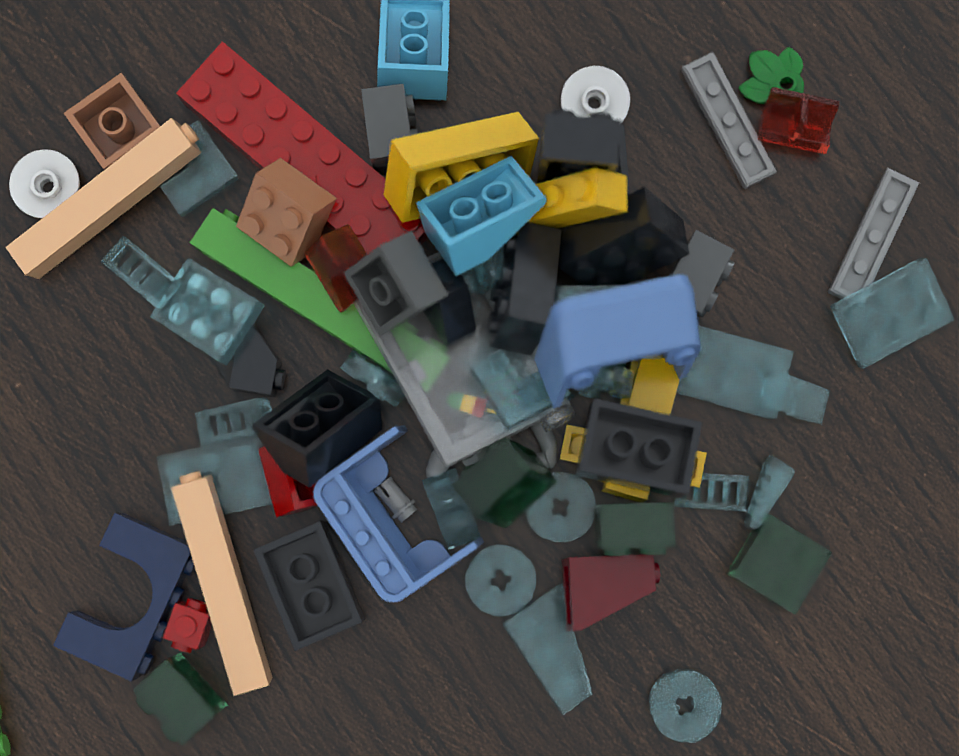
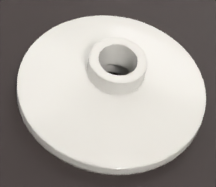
M589 66L576 71L566 81L561 94L562 109L575 112V116L590 117L593 113H606L612 115L613 119L621 120L622 123L630 106V94L625 81L613 70L602 66ZM597 99L601 106L593 109L588 105V101Z
M37 150L25 155L17 162L10 176L9 188L13 201L23 212L32 217L43 218L80 189V178L75 165L63 154L53 150ZM47 182H53L54 184L50 192H44L43 190Z

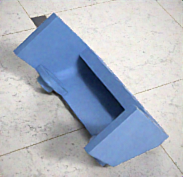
M674 275L563 299L555 304L550 311L534 358L553 408L561 406L568 388L583 389L590 386L595 381L594 378L598 375L601 367L663 354L666 362L673 364L678 378H686L701 349L693 287L686 275Z
M405 425L394 426L317 481L313 491L317 505L377 594L388 602L401 601L484 543L483 539L478 537L452 556L446 547L437 540H425L412 548L373 490L387 479L389 473L388 463L380 451L408 432Z

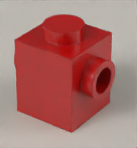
M187 598V601L175 603L163 636L164 639L172 641V648L191 653L192 649L198 650L206 645L212 628L206 603L193 598Z

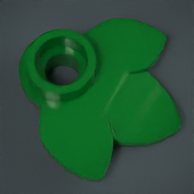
M787 48L779 57L767 50H759L750 54L749 65L753 77L739 86V91L744 97L759 104L775 100L782 105L793 104L801 98L804 93V81L800 76L803 69V61L796 51ZM785 83L793 85L790 89L781 88V85Z

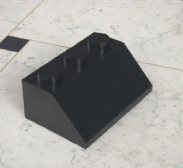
M327 369L252 424L253 431L283 473L305 486L311 487L382 430L380 397Z

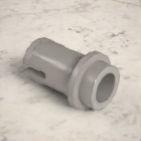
M389 477L374 490L393 512L392 518H398L401 523L417 510L414 506L416 501L414 499L410 501L392 477Z

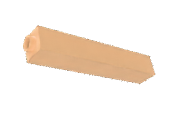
M170 118L5 248L26 276L40 279L200 155L202 152L195 144L199 140L198 136L187 123L181 125Z
M200 471L180 476V483L171 487L233 695L236 696L269 686L273 677L212 474L202 477Z

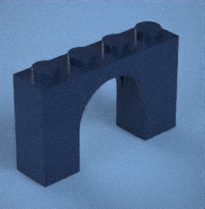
M114 513L99 546L134 561L145 570L152 585L151 605L145 616L138 623L124 628L110 625L79 610L68 612L53 646L122 678L134 681L140 678L141 674L146 676L155 658L151 654L156 641L162 642L164 639L163 636L168 624L166 619L170 610L174 607L175 603L181 602L185 590L181 586L186 575L191 577L196 569L187 541L127 514Z

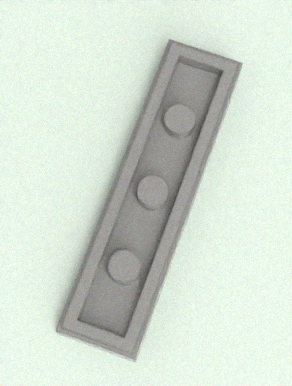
M711 52L683 66L681 72L743 189L745 190L775 175L777 171L714 53Z
M890 168L884 171L828 293L857 307L863 305L919 182Z

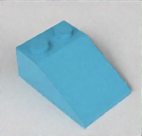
M381 0L377 87L404 84L405 95L412 94L413 99L446 100L449 54V0Z
M509 156L416 202L425 234L457 276L489 260L547 201L544 194L515 159Z

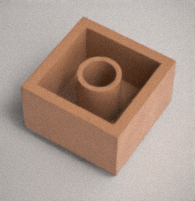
M122 73L63 113L104 170L161 126Z
M279 158L255 174L236 227L292 267L315 250L337 198L286 161Z

